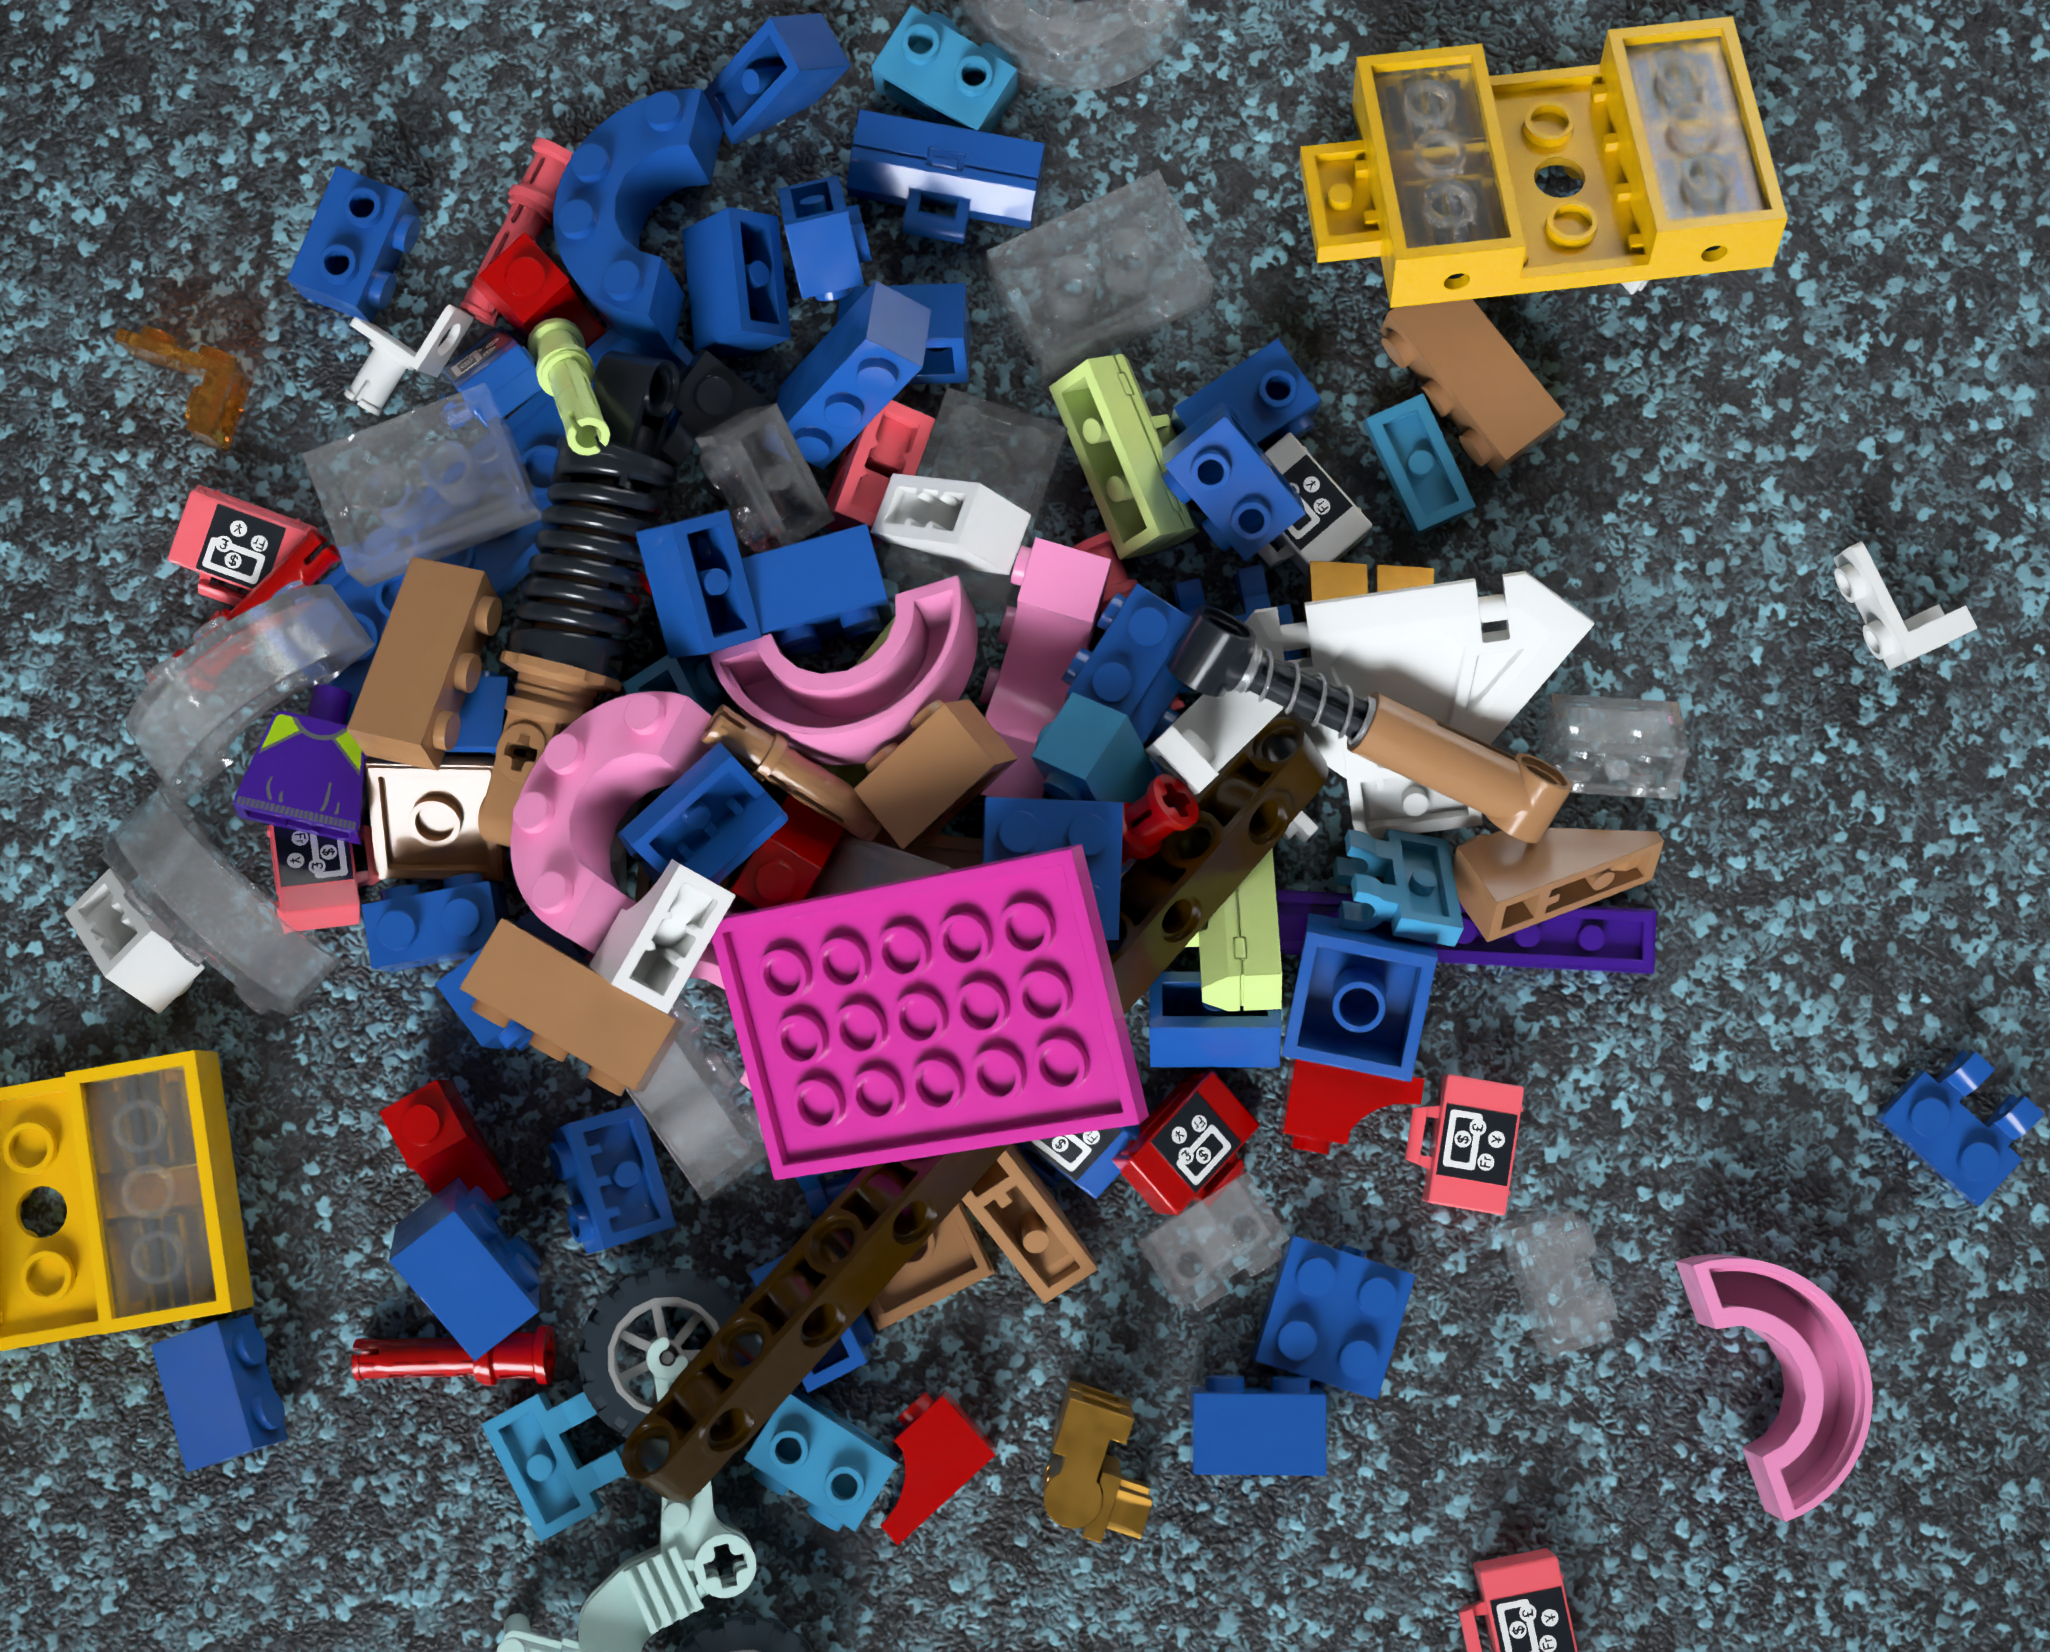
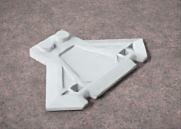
M1526 571L1502 574L1503 594L1478 597L1475 578L1305 602L1307 622L1280 625L1277 607L1254 610L1245 622L1256 635L1255 643L1260 644L1262 649H1270L1274 659L1286 663L1288 661L1284 660L1283 651L1310 648V658L1294 660L1298 663L1300 671L1309 675L1322 673L1325 676L1326 682L1336 688L1348 685L1353 695L1360 699L1377 691L1490 745L1595 623ZM1506 620L1507 630L1482 633L1481 623ZM1283 707L1274 717L1296 719L1304 727L1326 760L1327 766L1347 779L1353 830L1370 834L1374 839H1381L1384 837L1387 829L1419 834L1483 825L1481 812L1347 750L1346 735L1338 739V731L1320 723L1312 727V719L1292 710L1286 715V707Z

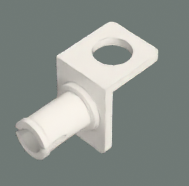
M450 304L447 305L418 352H415L375 324L354 317L349 325L371 339L369 344L373 347V350L350 387L343 394L351 401H359L357 405L379 416L382 412V407L406 369L411 371L416 369L438 378L473 322L474 317L464 310ZM451 328V331H450L448 337H447V338L445 339V341L439 346V344H440V342H441L443 336H444V335L446 334V332Z

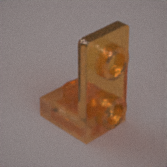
M142 326L139 334L118 328L114 341L131 355L203 378L202 385L195 386L189 395L185 410L188 423L185 429L204 444L228 451L253 381L236 367L238 359L229 353L206 345H201L198 353L177 347L179 340L176 337L152 327Z

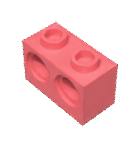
M891 400L845 447L817 524L835 532L867 524L870 533L892 474L916 475L935 418ZM870 533L874 548L884 542V540Z

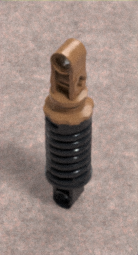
M614 350L605 353L596 367L593 391L603 419L609 428L610 438L608 444L604 446L599 441L598 435H596L595 438L601 451L588 456L574 452L568 445L566 437L558 438L556 445L558 454L552 481L557 483L551 485L547 492L548 500L552 506L542 511L541 521L546 529L540 531L534 541L540 553L532 556L528 563V568L534 577L527 579L523 583L522 592L527 601L517 606L515 613L518 619L515 618L506 650L502 651L500 661L519 673L517 677L518 683L515 684L514 688L515 694L506 698L504 709L508 710L502 736L496 747V758L487 792L478 812L479 833L486 841L510 847L514 806L519 799L527 777L543 754L548 742L579 717L592 710L597 693L620 692L622 683L619 681L623 662L618 660L626 656L628 649L622 640L611 638V634L626 637L633 631V621L617 615V612L621 610L633 613L639 609V597L635 594L624 592L623 589L624 586L641 589L646 582V576L643 571L629 567L630 562L644 566L639 544H636L637 536L635 532L657 527L654 523L635 518L633 515L644 518L660 517L665 510L663 501H666L671 483L676 481L678 474L674 467L659 460L662 451L660 449L665 440L671 413L680 393L679 371L671 360ZM640 489L649 490V493H645V492H642V491H639V490H640ZM514 750L526 751L525 757L515 755Z

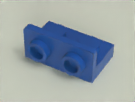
M640 1103L571 1122L552 1131L554 1143L549 1145L550 1163L559 1181L565 1180L572 1204L567 1207L569 1229L574 1240L577 1243H583L587 1254L677 1227Z

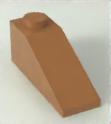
M1549 827L1537 843L1522 841L1503 830L1490 835L1479 834L1467 840L1463 845L1457 846L1453 872L1458 899L1485 940L1490 942L1652 881L1664 840L1656 831Z
M1017 1143L1010 1144L962 1200L1044 1304H1046L1098 1270V1267L1045 1183L1022 1155Z

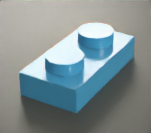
M1420 394L1365 419L1363 423L1364 428L1415 537L1471 513L1475 509L1476 505L1424 394Z

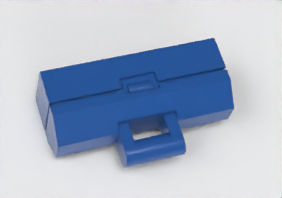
M860 109L849 160L847 193L848 196L906 206L902 233L964 244L970 218L1031 229L1045 166V143ZM922 202L955 208V217L921 211Z

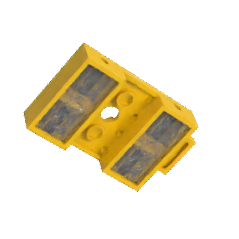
M1733 16L1607 30L1600 64L1489 76L1482 43L1360 56L1356 58L1352 101L1358 140L1300 146L1299 163L1317 263L1380 256L1390 308L1772 267L1788 219ZM1559 165L1563 166L1565 173L1571 178L1582 180L1583 187L1572 196L1559 198L1542 192L1537 187L1535 181L1540 170L1549 166Z
M191 1050L65 1072V1077L0 1088V1351L228 1313L254 1306L218 1052ZM41 1186L50 1187L58 1191L64 1198L67 1206V1216L63 1226L58 1232L49 1237H39L35 1232L26 1229L20 1216L22 1202L30 1197L35 1188Z

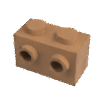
M939 699L926 706L910 722L911 727L915 731L899 746L896 742H893L876 753L865 766L870 774L853 789L902 850L928 843L1018 760V757L970 699L943 703Z

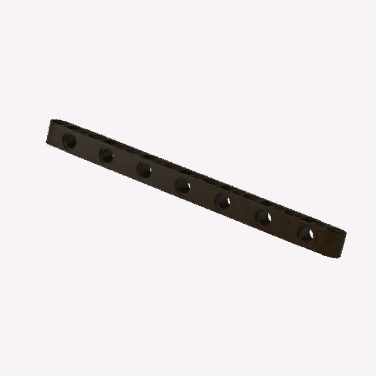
M1276 717L1272 719L1218 771L1219 775L1194 796L1199 807L1197 822L1184 831H1173L1162 840V845L1157 853L1147 859H1138L1121 878L1119 940H1106L1124 1015L1280 840L1289 824L1318 793L1327 780L1329 769L1326 760L1304 727L1296 719L1290 717ZM1010 1144L865 1166L680 1373L669 1388V1391L632 1431L622 1451V1465L626 1473L670 1502L682 1503L691 1500L701 1492L732 1455L755 1435Z

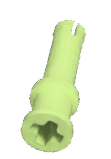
M551 318L544 320L534 327L529 334L527 342L528 351L537 363L536 374L539 385L547 394L554 397L564 425L567 442L571 449L580 455L589 456L597 454L601 450L598 447L596 435H598L599 441L606 446L609 442L610 432L608 425L603 419L591 386L595 369L592 358L585 350L583 334L575 323L567 319Z

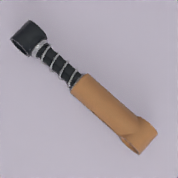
M1198 606L1166 665L1169 672L1186 686L1205 695L1223 697L1226 691L1234 690L1238 691L1239 694L1251 691L1259 695V703L1266 698L1286 707V715L1292 710L1312 719V727L1320 723L1338 731V739L1343 738L1344 735L1347 736V750L1485 814L1498 828L1528 843L1540 841L1573 789L1572 783L1563 773L1537 757L1525 753H1518L1515 756L1377 691L1360 699L1353 695L1348 685L1336 688L1326 682L1325 676L1322 673L1309 675L1300 671L1298 663L1294 660L1283 663L1274 659L1270 649H1262L1260 644L1255 643L1256 635L1245 623L1231 614L1212 606Z

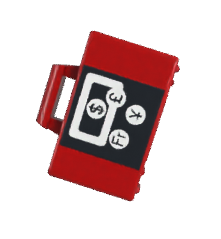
M1192 1071L1178 1083L1174 1090L1139 1126L1137 1139L1129 1141L1128 1147L1117 1154L1112 1160L1121 1170V1174L1156 1213L1179 1215L1192 1200L1210 1207L1243 1171V1161L1238 1159L1236 1152L1259 1128L1260 1124L1214 1071ZM1226 1164L1227 1166L1218 1173V1171Z

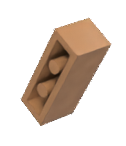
M1473 299L1394 307L1387 313L1380 329L1384 335L1381 341L1385 351L1400 368L1410 367L1423 384L1420 387L1421 394H1424L1430 408L1440 417L1446 415L1450 417L1462 432V435L1459 436L1462 447L1479 466L1487 464L1495 475L1552 433L1566 414Z
M412 556L347 726L348 732L366 756L439 771L445 752L451 751L456 745L461 727L460 710L466 694L472 693L478 685L482 668L480 655L487 636H493L496 633L502 616V602L485 571Z
M503 918L500 919L459 988L476 998L470 1008L475 1013L505 1029L511 1019L534 1032L528 1041L530 1045L560 1062H564L568 1053L572 1054L591 1066L586 1075L588 1079L618 1096L623 1094L626 1087L633 1091H645L685 1023L674 1015L667 1014L610 984L585 963L515 922Z

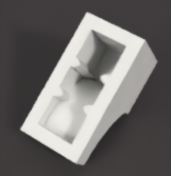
M893 473L870 533L887 543L902 545L933 554L956 563L964 569L1009 575L1016 555L1019 552L1031 514L981 483Z
M671 859L667 868L651 890L633 907L627 910L624 908L620 910L590 962L589 967L610 984L668 1014L736 895Z
M111 868L64 913L104 977L159 1014L176 997L185 993L192 985L195 977L205 968L184 936L167 924L139 896L130 883Z

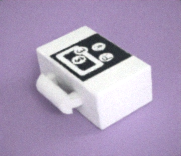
M1287 433L1265 452L1301 496L1306 511L1303 517L1274 539L1281 548L1278 552L1269 543L1257 552L1270 568L1291 559L1307 577L1310 561L1337 562L1367 536L1372 528V523L1361 512V508L1357 507L1309 454L1307 448L1302 446L1292 433Z

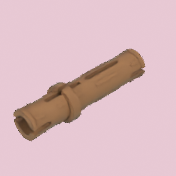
M724 704L717 709L706 725L701 741L712 747L721 742L745 768L749 769L748 772L758 783L766 780L774 786L781 788L801 803L830 821L832 820L866 844L870 843L883 827L853 790V786L787 745L788 738L780 733L774 732L770 735L743 719L742 716Z

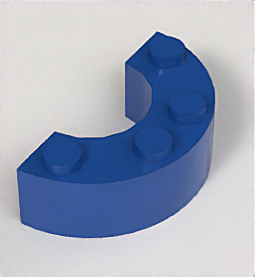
M702 89L660 91L624 107L607 118L586 137L572 154L560 179L554 202L553 227L558 251L563 263L595 311L619 334L641 345L660 350L672 351L685 294L662 257L639 251V235L648 215L666 197L686 187L711 184L723 129Z

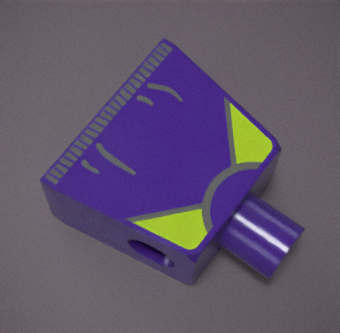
M316 684L313 688L306 716L283 710L276 711L273 714L234 798L233 806L239 818L361 845L364 835L367 795L365 762L369 756L363 753L348 732V725H345L352 699L350 692L330 685Z

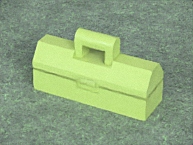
M1123 354L1087 359L1049 386L1119 560L1160 551L1183 542L1199 532L1188 503L1185 505L1181 503L1161 477V474L1167 470L1163 462L1162 448L1177 437L1169 415L1151 416L1129 360Z
M1273 848L1185 946L1199 947L1203 1003L1226 1011H1240V1006H1243L1244 1011L1282 1009V965Z

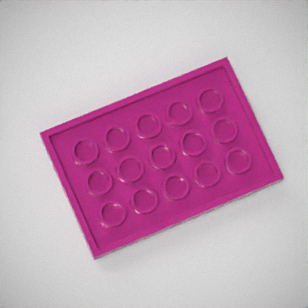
M1082 844L727 915L723 917L712 936L774 1180L1137 1125L1149 1117Z

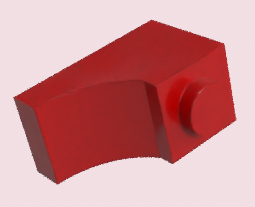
M526 232L518 237L472 282L478 291L527 342L529 334L534 327L542 321L551 318H563L575 323L583 334L585 350L607 332L578 298L569 283V278Z
M790 794L781 806L788 815V821L753 852L731 889L733 893L760 909L803 900L845 829L793 798Z
M1290 1058L1278 1133L1293 1135L1291 1148L1329 1155L1331 1142L1348 1145L1349 1134L1352 1128L1371 1112L1395 1104L1421 1105L1425 1079L1412 1077L1411 1082Z
M436 1079L379 1111L409 1169H413L422 1178L434 1195L457 1177L463 1181L469 1190L479 1186L494 1203L513 1192L453 1080Z
M946 1389L934 1399L926 1391L923 1392L897 1417L904 1427L896 1434L894 1442L903 1451L905 1479L900 1496L892 1508L884 1515L880 1527L897 1546L996 1455V1445Z

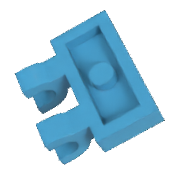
M1348 829L1344 838L1347 856L1355 859L1335 858L1332 865L1334 882L1351 886L1353 901L1360 903L1342 901L1338 910L1341 928L1364 931L1376 927L1383 921L1391 922L1393 936L1455 947L1464 926L1448 840L1393 829H1387L1383 839L1378 840L1374 839L1370 834ZM1375 877H1384V883H1381Z
M544 1390L481 1424L540 1542L603 1508L604 1506L596 1489L627 1474L622 1465V1451L625 1442L589 1463L582 1465L565 1431L597 1414L584 1391L553 1407Z

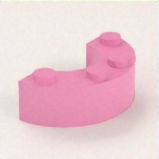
M1035 537L1032 548L1021 545L1010 581L1012 584L1021 586L1017 598V608L1008 605L997 640L999 643L1008 645L1001 669L990 666L980 697V703L989 705L985 719L1018 757V760L987 787L981 795L1004 798H1043L1045 792L1043 783L1045 779L1031 758V755L1035 750L1036 741L1041 730L1048 723L1054 721L1065 704L1066 692L1070 688L1069 684L1061 680L1065 671L1081 647L1089 651L1110 573L1111 559Z
M957 575L896 594V618L887 640L870 659L847 671L819 674L797 668L787 659L771 634L709 654L719 681L748 722L770 735L778 732L788 738L787 745L813 763L854 765L867 763L876 753L893 742H896L898 746L915 731L911 727L910 722L932 702L939 699L943 703L959 700L973 670L977 652L978 629L975 609Z
M663 691L639 692L615 698L588 711L548 742L543 754L527 777L519 799L514 806L510 838L511 861L516 883L524 900L542 922L594 956L622 908L627 910L636 904L634 900L620 891L611 873L610 846L618 823L633 803L653 789L673 784L713 748L701 741V736L705 732L704 729L712 716L688 696Z
M1707 1254L1677 1260L1675 1262L1697 1323L1715 1329L1735 1326L1748 1327L1768 1342L1781 1364L1784 1394L1779 1414L1763 1436L1742 1447L1764 1511L1784 1522L1799 1517L1818 1506L1842 1484L1853 1469L1867 1438L1873 1404L1872 1380L1865 1350L1858 1334L1840 1307L1823 1290L1808 1279L1784 1267L1760 1260L1725 1254Z

